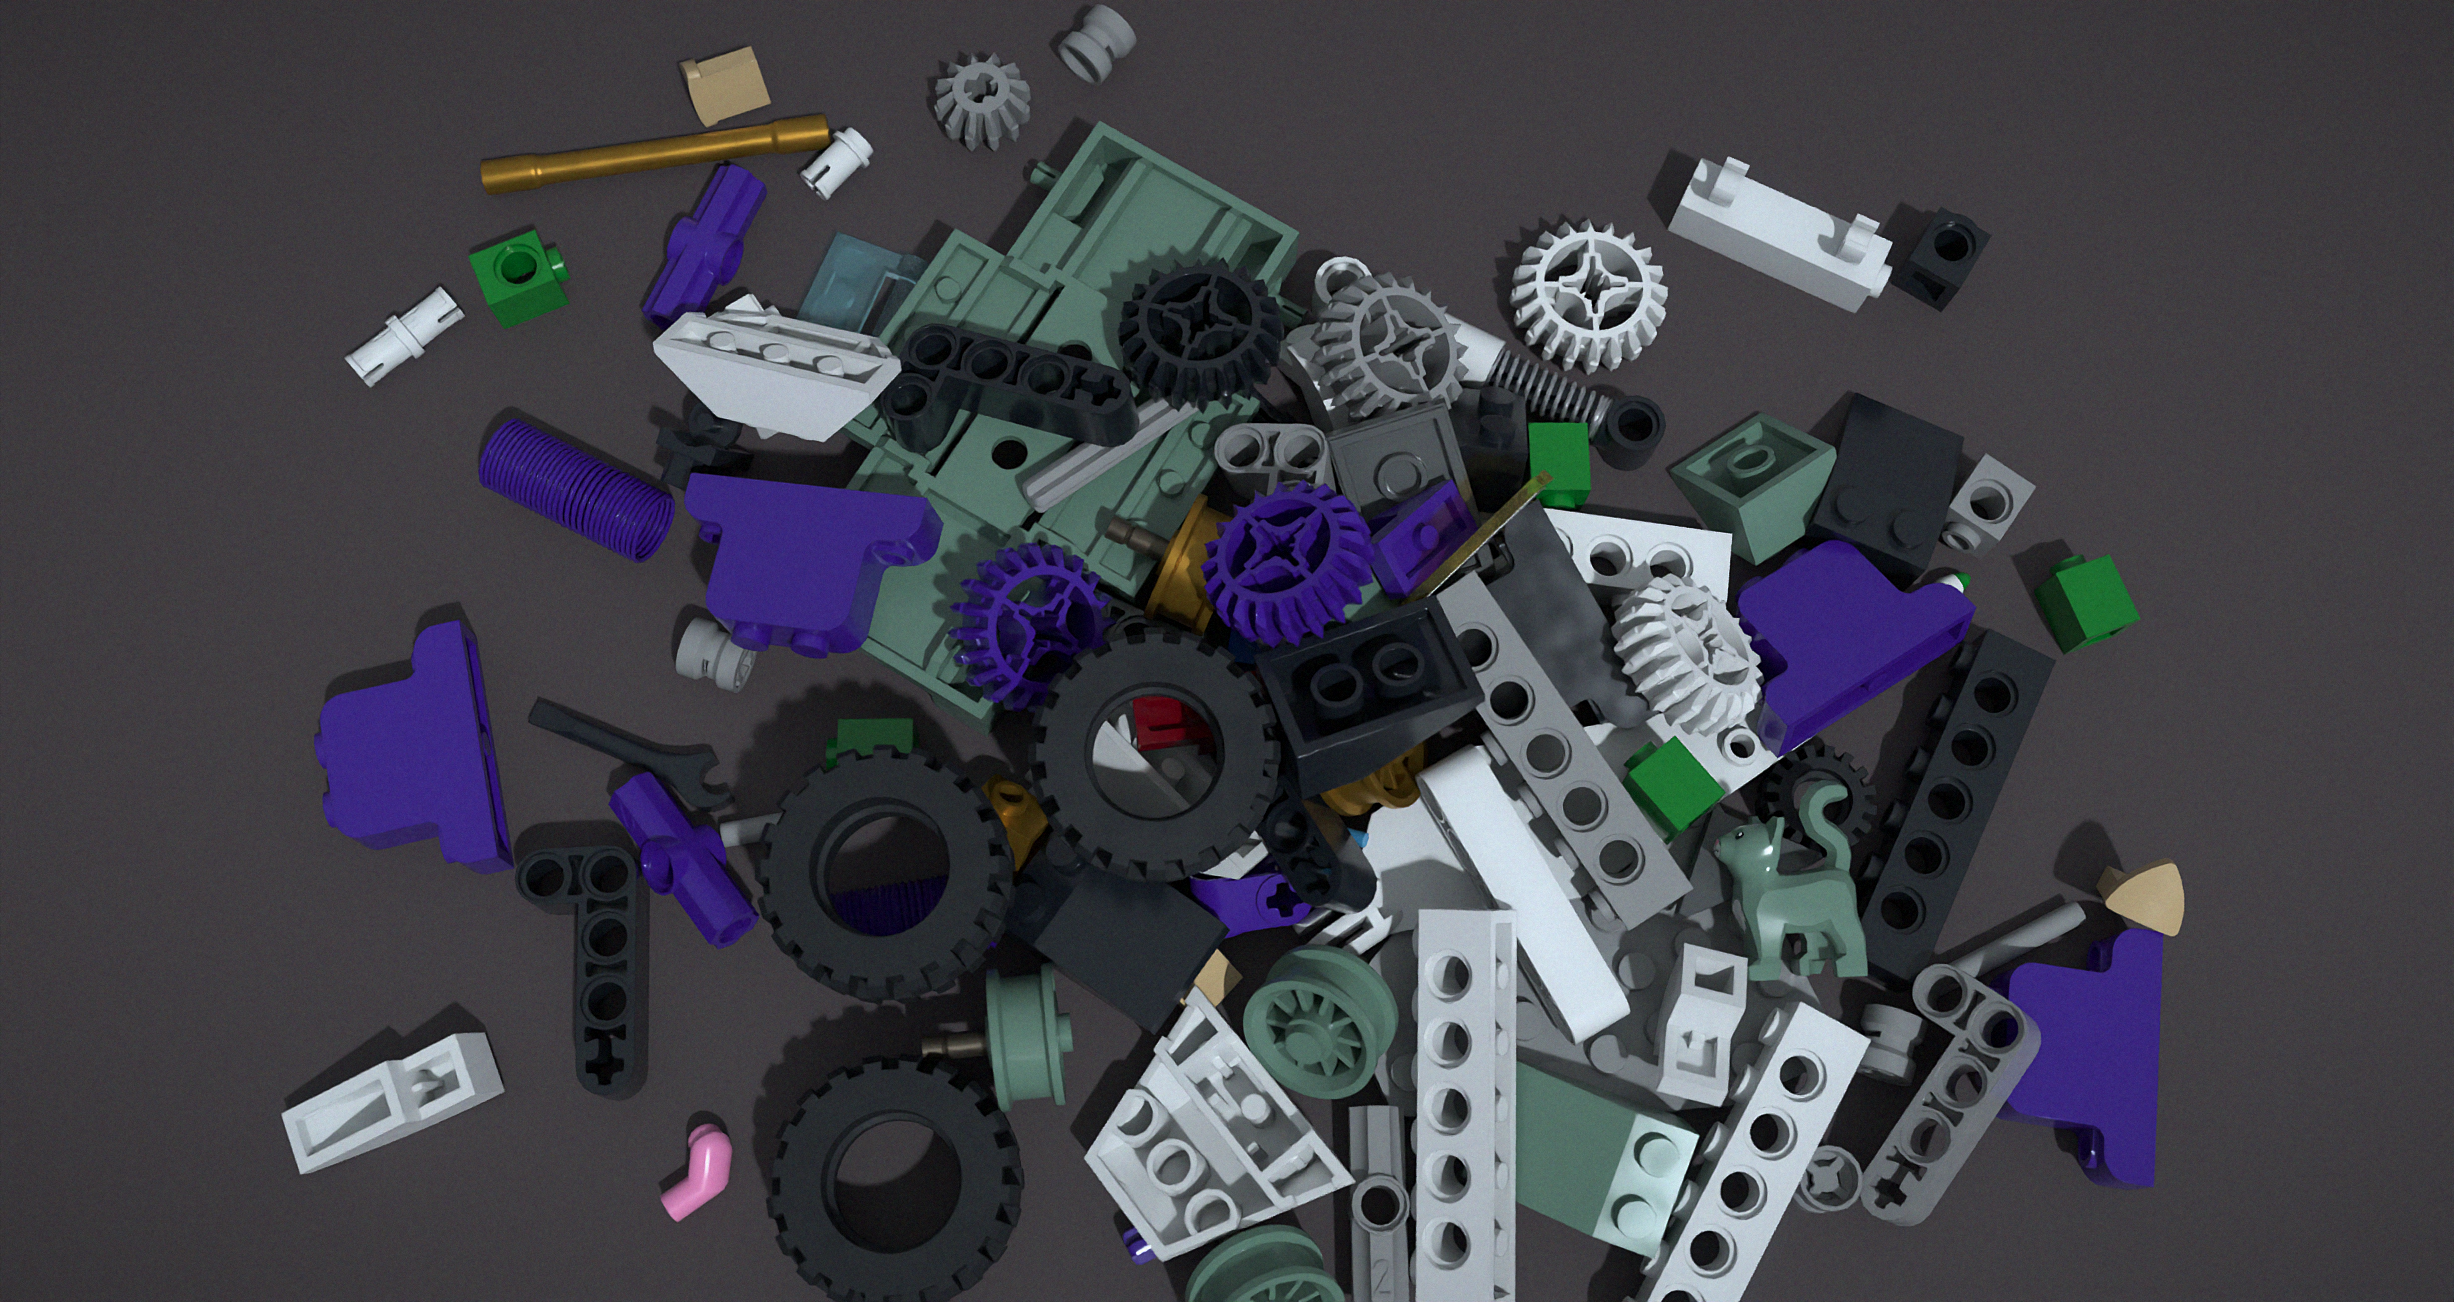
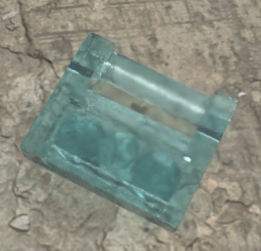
M837 232L796 320L860 333L886 276L896 279L897 282L871 335L872 337L879 338L930 264L911 254L902 256Z

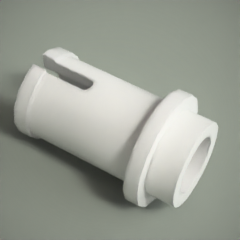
M851 127L843 133L836 131L833 134L835 142L806 170L800 173L801 178L811 190L816 187L818 189L816 194L825 201L831 197V194L859 166L865 169L870 164L867 158L874 152L872 147Z

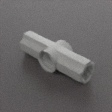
M1390 1105L1348 1107L1349 1173L1356 1181L1349 1185L1347 1213L1350 1220L1351 1302H1409L1407 1218L1409 1216L1410 1201L1406 1191L1404 1107ZM1368 1189H1383L1390 1194L1394 1201V1215L1385 1225L1371 1223L1362 1213L1361 1201Z

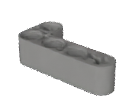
M1242 423L1227 428L1217 438L1214 447L1215 458L1233 491L1242 498L1254 500L1255 490L1265 496L1271 495L1278 481L1289 487L1292 491L1302 479L1315 489L1326 483L1338 495L1339 480L1329 452L1328 443L1323 432L1315 426L1307 424ZM1258 456L1250 465L1238 467L1243 460ZM1307 458H1317V460L1308 467L1296 468L1303 460ZM1312 631L1305 632L1302 639L1316 634H1313ZM1284 636L1272 648L1267 643H1264L1261 638L1255 640L1262 652L1291 643Z
M1948 964L1929 966L1916 977L1913 985V1000L1919 1011L1955 1037L1863 1174L1860 1198L1864 1207L1872 1215L1898 1226H1914L1922 1223L1930 1215L2036 1057L2041 1045V1032L2037 1023L2028 1014L1960 969ZM1950 984H1960L1962 988L1960 1004L1951 1011L1939 1012L1937 1008L1939 992ZM2016 1019L2018 1023L2016 1040L2004 1048H1994L1991 1042L1993 1027L2001 1020ZM1968 1072H1979L1982 1078V1088L1979 1095L1969 1102H1959L1955 1094V1086L1958 1079ZM1942 1125L1946 1134V1142L1943 1149L1936 1155L1924 1156L1920 1148L1922 1133L1930 1126ZM1907 1159L1927 1169V1172L1923 1177L1914 1173V1170L1903 1166L1904 1161ZM1892 1183L1900 1185V1190L1907 1195L1905 1202L1901 1206L1893 1203V1197L1887 1193Z

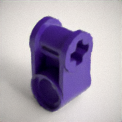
M1272 853L1268 854L1239 880L1202 873L1187 877L1191 900L1230 929L1225 938L1237 936L1248 931L1296 924L1308 915L1312 907L1300 899L1282 869L1275 870L1274 866L1279 864ZM1282 882L1286 883L1285 892L1276 894V885ZM1286 904L1287 911H1282L1281 906Z

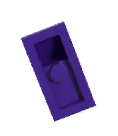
M1452 479L1444 480L1369 520L1368 526L1373 534L1371 543L1375 548L1374 555L1376 557V561L1371 566L1390 600L1406 598L1480 532Z

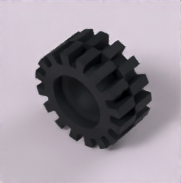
M1814 745L1803 746L1798 752L1793 750L1766 773L1767 776L1760 782L1756 791L1761 793V797L1755 801V812L1763 813L1764 818L1760 820L1763 824H1766L1772 816L1784 817L1783 838L1821 853L1819 860L1827 856V850L1806 834L1794 806V793L1797 787L1805 782L1836 780L1847 788L1848 796L1837 801V813L1832 823L1847 835L1850 848L1857 844L1859 839L1865 836L1872 827L1868 821L1876 816L1877 805L1870 804V799L1876 796L1877 793L1874 784L1865 786L1862 780L1869 775L1865 767L1861 766L1855 770L1849 765L1855 758L1847 752H1844L1839 757L1835 756V747L1824 745L1819 750H1815Z

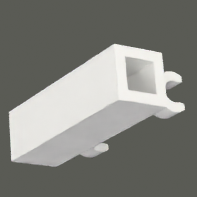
M1728 156L1723 167L1701 158L1669 225L1668 231L1854 314L1868 295L1875 299L1879 297L1893 268L1884 264L1893 242L1874 234L1880 224L1879 222L1857 214L1852 224L1744 177L1750 165Z

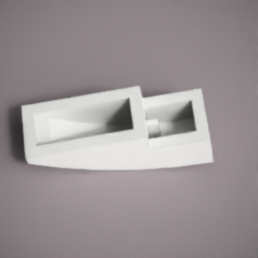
M485 1032L455 1033L403 1060L385 1061L281 1113L299 1172L300 1174H308L432 1126L505 1092Z

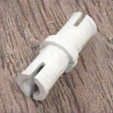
M439 286L435 289V292L399 319L395 315L385 321L388 326L351 355H347L345 359L371 388L377 381L413 355L417 359L423 355L425 350L422 347L459 319H463L465 315L456 307V303L442 287Z

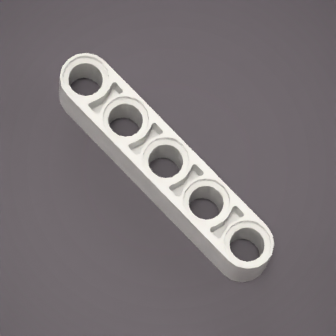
M1468 744L1415 774L1418 788L1488 909L1517 910V959L1564 1037L1572 1045L1576 1046L1630 1013V1008L1622 989L1478 749L1472 744Z

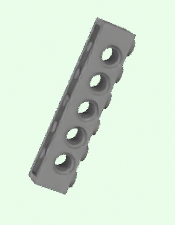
M1475 570L1439 593L1437 598L1456 637L1465 630L1478 629L1484 632L1491 641L1492 649L1489 658L1481 665L1471 666L1485 693V702L1477 706L1476 709L1489 729L1480 734V737L1500 766L1509 760H1512L1525 779L1524 782L1515 788L1534 816L1538 818L1548 812L1561 833L1551 840L1572 871L1584 865L1597 886L1587 893L1607 922L1611 923L1620 917L1630 931L1692 890L1693 886ZM1507 681L1520 684L1527 695V704L1524 710L1519 715L1511 718L1499 716L1493 711L1490 704V697L1494 688ZM1542 734H1550L1557 737L1563 748L1560 761L1550 769H1538L1532 766L1527 759L1529 743L1536 736ZM1578 787L1592 789L1598 797L1596 813L1585 821H1574L1568 818L1563 811V801L1566 795ZM1615 840L1626 841L1634 849V860L1631 866L1620 873H1610L1600 866L1599 861L1603 847Z

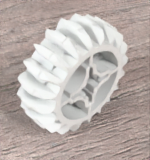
M1589 218L1582 222L1578 233L1567 222L1559 226L1556 236L1545 231L1539 237L1536 247L1529 246L1525 250L1521 259L1522 265L1515 269L1512 278L1513 285L1516 288L1512 289L1510 303L1512 307L1518 309L1514 316L1515 327L1529 328L1525 336L1526 346L1541 342L1545 345L1541 354L1544 362L1553 358L1555 353L1563 356L1562 364L1565 372L1572 369L1576 360L1583 361L1584 369L1588 375L1596 371L1599 360L1602 361L1610 372L1618 368L1622 357L1632 362L1639 356L1642 350L1641 346L1647 347L1651 345L1657 335L1656 327L1661 326L1666 315L1665 308L1661 305L1665 303L1668 297V287L1659 284L1663 276V266L1647 265L1652 257L1651 247L1635 250L1632 247L1635 241L1634 231L1625 235L1623 239L1613 236L1615 231L1612 222L1605 225L1602 232L1594 231ZM1578 265L1576 273L1573 275L1559 276L1557 282L1545 281L1552 273L1563 267ZM1585 282V292L1580 294L1583 284ZM1585 294L1593 296L1592 299L1585 298ZM1596 299L1597 302L1592 311V301ZM1619 312H1632L1631 317L1622 324L1610 329H1599L1603 318L1617 317Z
M1670 573L1663 578L1656 577L1649 583L1646 581L1630 593L1631 596L1625 599L1622 606L1614 612L1616 623L1612 626L1611 630L1613 636L1619 642L1613 649L1618 656L1624 659L1625 666L1622 672L1632 677L1636 684L1635 692L1642 693L1648 699L1650 710L1661 711L1669 726L1679 724L1688 735L1698 732L1704 737H1708L1715 732L1720 733L1727 727L1732 728L1744 720L1746 714L1755 708L1754 704L1762 698L1760 685L1764 682V677L1757 668V665L1761 662L1760 656L1752 651L1749 645L1752 637L1744 634L1740 628V618H1733L1726 610L1724 600H1715L1707 586L1698 588L1694 580L1688 576L1680 579Z

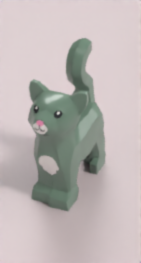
M1821 780L1810 785L1800 800L1799 817L1806 834L1827 850L1824 865L1793 873L1778 874L1776 868L1785 825L1784 817L1772 816L1766 824H1763L1757 816L1748 817L1747 825L1733 827L1730 833L1718 837L1714 842L1713 851L1715 856L1725 863L1734 879L1732 912L1744 940V954L1741 957L1748 958L1747 981L1779 980L1782 966V943L1785 934L1799 933L1801 938V951L1791 959V968L1794 975L1810 976L1811 974H1821L1826 959H1833L1831 961L1834 977L1868 976L1866 939L1857 913L1855 884L1849 874L1852 854L1848 837L1823 815V808L1826 804L1840 801L1848 796L1847 788L1836 780Z

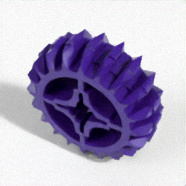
M1302 479L1291 491L1289 487L1278 481L1273 494L1268 496L1255 490L1254 502L1249 506L1243 508L1233 504L1235 518L1231 522H1216L1217 535L1220 539L1205 543L1209 560L1202 564L1201 568L1203 578L1207 582L1204 586L1207 591V598L1217 610V614L1224 624L1228 627L1230 626L1233 631L1237 630L1242 637L1247 638L1251 643L1261 638L1264 643L1274 648L1285 636L1288 642L1298 647L1303 634L1308 631H1312L1313 634L1323 638V625L1332 619L1345 624L1343 608L1346 605H1363L1362 592L1359 587L1373 583L1372 570L1369 565L1376 561V557L1374 555L1375 548L1371 543L1372 539L1369 535L1371 531L1363 516H1359L1354 504L1347 500L1344 495L1337 496L1336 492L1331 490L1326 483L1315 489Z
M1026 542L1021 543L1017 551L1013 547L998 549L995 551V562L992 560H981L975 564L980 580L966 578L959 583L963 591L969 596L967 603L954 602L950 606L956 615H963L962 627L955 626L947 633L952 639L964 640L965 647L958 650L952 658L956 660L957 664H973L964 680L971 686L980 687L984 685L982 697L985 700L999 703L1003 700V706L1007 710L1021 712L1026 707L1029 712L1035 713L1037 706H1042L1048 695V685L1058 672L1063 674L1073 664L1072 658L1088 646L1091 650H1094L1107 643L1105 640H1102L1103 629H1110L1117 622L1111 617H1103L1101 609L1113 598L1108 596L1107 593H1093L1101 576L1097 575L1094 571L1082 572L1084 559L1078 555L1063 556V549L1057 545H1044L1040 549L1037 543ZM1034 576L1043 580L1038 591H1030L1024 601H1014L1007 598L1010 591L1022 581ZM1066 614H1067L1068 628H1067V626H1066ZM1024 617H1032V618H1031V621H1028V620H1027L1026 618H1024ZM996 625H998L1000 630L999 645L997 642ZM1035 634L1041 637L1042 639H1034ZM1043 654L1058 657L1054 664L1042 674L1029 679L1022 677L1028 665L1035 666Z

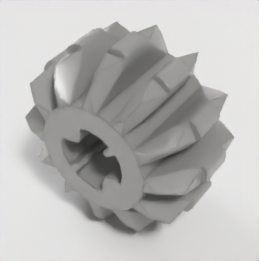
M970 52L966 67L950 62L947 69L948 79L937 80L935 90L939 100H937L935 105L937 119L941 124H945L947 136L950 137L951 141L953 142L965 137L966 147L971 152L975 150L981 141H988V146L995 153L999 147L1000 137L1016 142L1019 136L1018 125H1028L1031 116L1030 107L1027 105L1029 100H1031L1029 85L1026 84L1025 80L1020 79V70L1016 67L1015 62L1001 67L1000 58L995 52L986 62H978V58Z

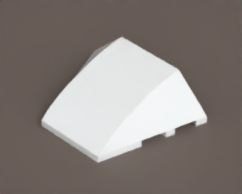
M1196 985L1184 1001L1187 1007L1167 1038L1162 1036L1153 1051L1156 1055L1134 1089L1127 1090L1084 1157L1085 1161L1162 1262L1356 1182L1329 1145Z

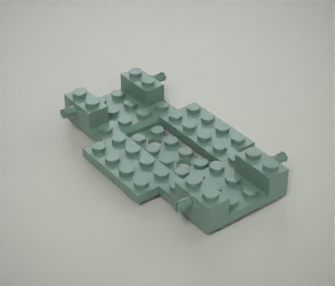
M1099 121L1063 173L1048 166L1043 161L1037 164V169L1035 168L1031 175L1030 183L1048 191L1049 194L1006 256L955 228L879 336V339L889 348L893 356L899 357L907 339L915 330L924 325L937 323L1024 344L1054 298L1061 292L1025 345L1059 353L1066 346L1078 344L1090 351L1092 355L1091 362L1111 366L1124 372L1126 371V366L1122 362V346L1119 345L1118 328L1120 327V322H1122L1121 311L1123 302L1132 301L1135 283L1149 285L1152 268L1164 274H1169L1174 258L1183 268L1192 267L1198 255L1204 261L1205 266L1214 267L1224 257L1229 265V272H1233L1246 265L1248 272L1251 274V281L1264 279L1265 286L1268 288V296L1276 297V302L1280 307V322L1294 330L1301 327V324L1304 323L1308 310L1303 309L1279 294L1282 283L1296 263L1300 232ZM1158 344L1162 349L1166 351L1165 345ZM1166 351V352L1170 353L1171 355H1174V356H1176V357L1181 358L1179 355H1177V354H1175V353ZM1132 380L1130 386L1137 408L1153 397L1150 396L1149 387L1138 389L1136 383ZM880 393L870 405L838 430V432L871 450L845 489L928 498L944 525L938 549L930 560L917 566H890L885 570L868 637L856 650L931 694L934 704L938 709L988 737L1005 711V706H1003V700L999 703L985 700L982 697L984 685L980 687L971 686L964 680L973 664H957L956 660L952 658L958 650L965 647L964 640L952 639L947 633L955 626L962 627L963 615H956L950 606L954 602L967 603L969 596L963 591L959 583L966 578L980 580L975 564L981 560H992L995 562V551L998 549L1013 547L1017 551L1021 543L1032 542L1037 543L1040 549L1044 545L1060 546L1063 549V556L1078 555L1084 559L1082 572L1094 571L1097 575L1101 576L1098 584L1135 604L1160 563L1128 549L1126 544L1120 545L1104 538L1114 515L1131 522L1133 527L1138 525L1171 540L1175 530H1181L1198 494H1206L1221 470L1214 453L1217 438L1224 430L1233 425L1251 423L1259 411L1260 401L1252 396L1249 401L1237 394H1233L1232 404H1230L1228 411L1219 401L1210 402L1204 414L1198 410L1048 509L1038 524L1035 522L1030 531L1027 532L1021 526L1035 510L1023 495L1022 485L1024 481L1070 452L1078 440L978 414L936 477H933L976 413L960 409L947 437L941 445L932 451L912 453L903 449L896 441L881 408ZM1006 440H1015L1023 444L1028 452L1025 462L1015 469L1006 470L999 467L992 459L993 451L999 443ZM1035 576L1028 578L1015 586L1007 595V598L1014 601H1024L1030 591H1038L1043 580ZM1024 617V618H1026L1028 621H1031V618H1032V617ZM996 625L997 642L999 645L1000 630L998 625ZM1035 634L1034 639H1042L1041 637ZM1028 665L1022 677L1025 679L1032 678L1035 666Z

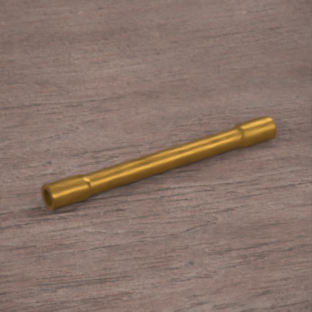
M826 114L777 120L768 125L542 156L528 154L484 160L480 163V170L487 195H497L539 189L548 184L771 153L785 155L828 149L831 146L827 116Z

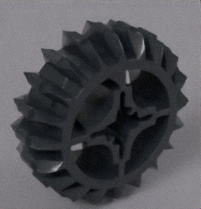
M1198 255L1192 267L1183 268L1174 258L1169 274H1164L1152 268L1149 285L1135 283L1132 301L1123 302L1121 311L1122 322H1120V327L1118 328L1119 345L1122 346V362L1126 366L1127 371H1132L1133 381L1138 389L1149 387L1150 396L1153 397L1155 403L1171 395L1172 405L1175 406L1178 412L1187 402H1196L1197 408L1204 414L1209 405L1208 402L1219 401L1228 411L1230 404H1232L1233 394H1237L1250 401L1251 395L1254 393V383L1267 385L1268 379L1271 376V367L1278 366V361L1281 358V341L1284 339V326L1280 322V307L1276 302V297L1268 296V288L1265 286L1264 279L1251 281V274L1248 272L1246 265L1233 272H1229V265L1224 257L1214 267L1205 266L1204 261ZM1158 344L1165 345L1166 351L1175 353V354L1179 355L1181 358L1176 357V356L1171 355L1170 353L1166 352V351H1165L1164 349H1162Z

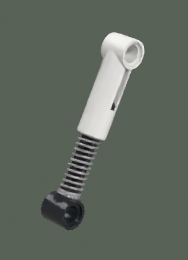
M1347 256L1334 257L1326 261L1319 268L1315 278L1311 303L1312 315L1316 322H1318L1317 317L1320 315L1321 310L1332 300L1329 294L1331 291L1339 290L1344 286L1349 287L1358 278L1371 275L1368 268L1359 260ZM1445 312L1444 316L1449 324H1461L1459 330L1454 335L1456 342L1469 347L1464 356L1458 359L1469 369L1464 379L1459 381L1460 385L1477 390L1490 386L1505 388L1516 395H1524L1525 406L1527 404L1531 405V412L1537 408L1540 409V416L1548 413L1550 421L1558 418V423H1587L1588 439L1594 440L1592 445L1597 447L1603 461L1614 469L1621 471L1636 470L1644 466L1651 458L1664 436L1666 428L1664 414L1655 402L1639 395L1626 396L1622 399L1616 397L1614 401L1613 399L1609 400V397L1605 398L1604 395H1601L1598 399L1595 397V390L1588 394L1586 393V386H1582L1580 390L1576 388V381L1569 385L1567 384V377H1563L1561 381L1557 379V372L1550 376L1548 375V368H1545L1543 371L1538 370V363L1531 367L1529 366V359H1526L1524 363L1519 361V354L1515 358L1510 357V350L1506 351L1504 347L1506 344L1505 340ZM1618 427H1633L1639 431L1643 440L1631 441L1622 436Z

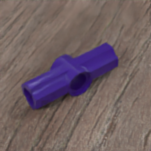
M733 164L727 167L720 166L693 217L684 216L675 226L667 247L668 263L641 310L645 318L658 326L662 331L665 332L686 312L704 313L718 285H727L735 276L743 256V238L768 194L765 183L754 177L748 170Z
M651 772L633 776L625 785L614 791L608 805L641 849L640 861L643 876L655 893L662 896L673 894L709 945H714L717 950L736 943L740 937L754 928L760 915L725 869L727 864L725 847L719 834L712 827L705 824L694 827L661 780L655 778Z

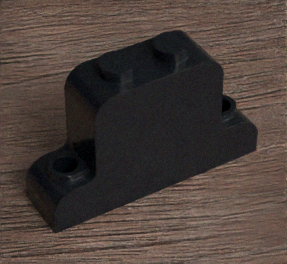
M1531 495L1507 509L1500 519L1499 528L1533 496ZM1535 497L1493 537L1507 564L1497 570V574L1487 576L1481 581L1569 708L1586 700L1601 725L1609 721L1621 728L1636 727L1660 712L1658 710H1650L1648 699L1642 693L1635 692L1636 684L1632 677L1622 672L1625 666L1624 659L1618 656L1613 649L1619 641L1613 636L1610 624L1540 501ZM1468 629L1459 634L1457 639L1471 666L1481 665L1489 658L1492 646L1489 637L1484 632L1478 629ZM1507 681L1494 688L1490 697V704L1496 714L1505 718H1511L1519 715L1524 710L1527 704V695L1520 684ZM1472 709L1480 724L1484 723L1485 721L1477 709Z

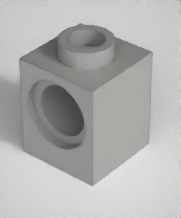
M1985 453L1965 474L1951 495L1947 517L1940 533L1943 540L1958 552L1972 554L1978 559L1982 558L2001 540L2036 486ZM1970 502L1982 506L1986 510L1989 520L1978 517L1971 509Z

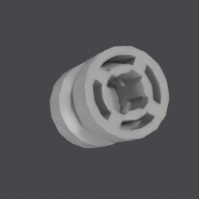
M1097 4L1083 18V28L1080 32H1071L1058 46V52L1064 63L1076 76L1091 85L1099 86L1112 72V62L1116 58L1123 59L1136 46L1137 39L1132 28L1117 12L1105 5Z
M696 617L687 627L681 640L676 658V671L679 675L694 680L707 676L714 679L718 688L739 693L751 674L757 651L747 650L734 645L730 641L731 633L720 631L716 622Z
M1880 1004L1865 1005L1860 1024L1865 1031V1037L1871 1039V1042L1856 1072L1889 1084L1899 1086L1912 1085L1917 1068L1912 1059L1913 1049L1924 1042L1928 1023L1924 1019L1901 1009Z
M1831 1145L1817 1147L1790 1200L1791 1203L1804 1212L1814 1214L1835 1212L1848 1208L1857 1201L1862 1191L1863 1174L1859 1163L1851 1153L1841 1147ZM1810 1174H1811V1181H1812L1813 1186H1811L1810 1181H1809V1179H1810Z

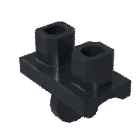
M702 401L694 406L689 415V431L661 427L656 444L671 450L660 478L662 482L686 491L691 473L729 477L732 469L748 471L754 454L729 448L740 437L743 423L717 417Z

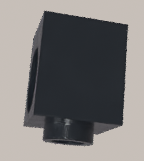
M1940 207L1921 234L1892 285L1942 312L1962 287L1992 235L1978 228L1970 218L1961 214H1954ZM1936 250L1946 253L1952 261L1940 257Z

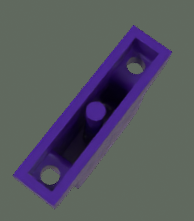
M691 473L684 496L686 510L701 526L699 537L710 544L719 546L705 600L708 610L732 634L730 641L738 647L759 652L767 651L769 645L790 647L793 652L815 659L827 658L829 652L843 654L855 651L866 641L885 570L890 566H917L930 560L938 549L944 525L928 498L700 473Z
M1840 540L1823 542L1810 551L1807 548L1800 549L1786 560L1782 568L1765 578L1756 576L1750 579L1735 595L1734 600L1737 603L1734 618H1740V628L1744 634L1752 637L1749 645L1752 651L1760 656L1761 662L1757 665V668L1762 672L1766 682L1761 688L1762 698L1757 701L1761 706L1756 724V732L1759 739L1777 758L1786 754L1963 642L1977 607L1957 588L1945 583H1931L1911 593L1901 592L1853 545Z
M460 620L430 626L423 630L415 641L411 654L413 669L411 677L397 682L339 694L331 698L324 705L320 714L321 732H317L314 735V748L321 767L327 769L330 791L324 792L322 797L326 820L331 828H338L344 835L373 850H382L439 837L441 851L448 864L459 862L473 872L483 875L514 869L477 636Z
M2131 928L2100 941H2093L2087 953L2086 970L2040 963H2025L1998 974L1987 986L2028 1014L2037 1023L2041 1032V1045L2036 1057L1995 1117L2007 1121L2059 1128L2074 1132L2078 1137V1159L2084 1174L2091 1182L2103 1187L2122 1190L2154 1187L2163 933L2158 931ZM2016 1019L2001 1020L1993 1027L1991 1042L1994 1048H2004L2016 1040L2018 1035ZM1975 1072L1976 1084L1982 1087V1078L1979 1072Z

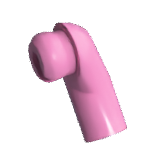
M702 1124L691 1132L688 1139V1145L691 1148L688 1176L660 1195L663 1205L676 1222L681 1221L721 1193L729 1182L733 1149L729 1137L722 1133L721 1128L715 1124Z

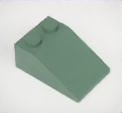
M1516 1058V1202L1591 1237L1654 1259L1699 1134L1682 1117ZM1462 1164L1460 1176L1467 1179V1170L1465 1165Z

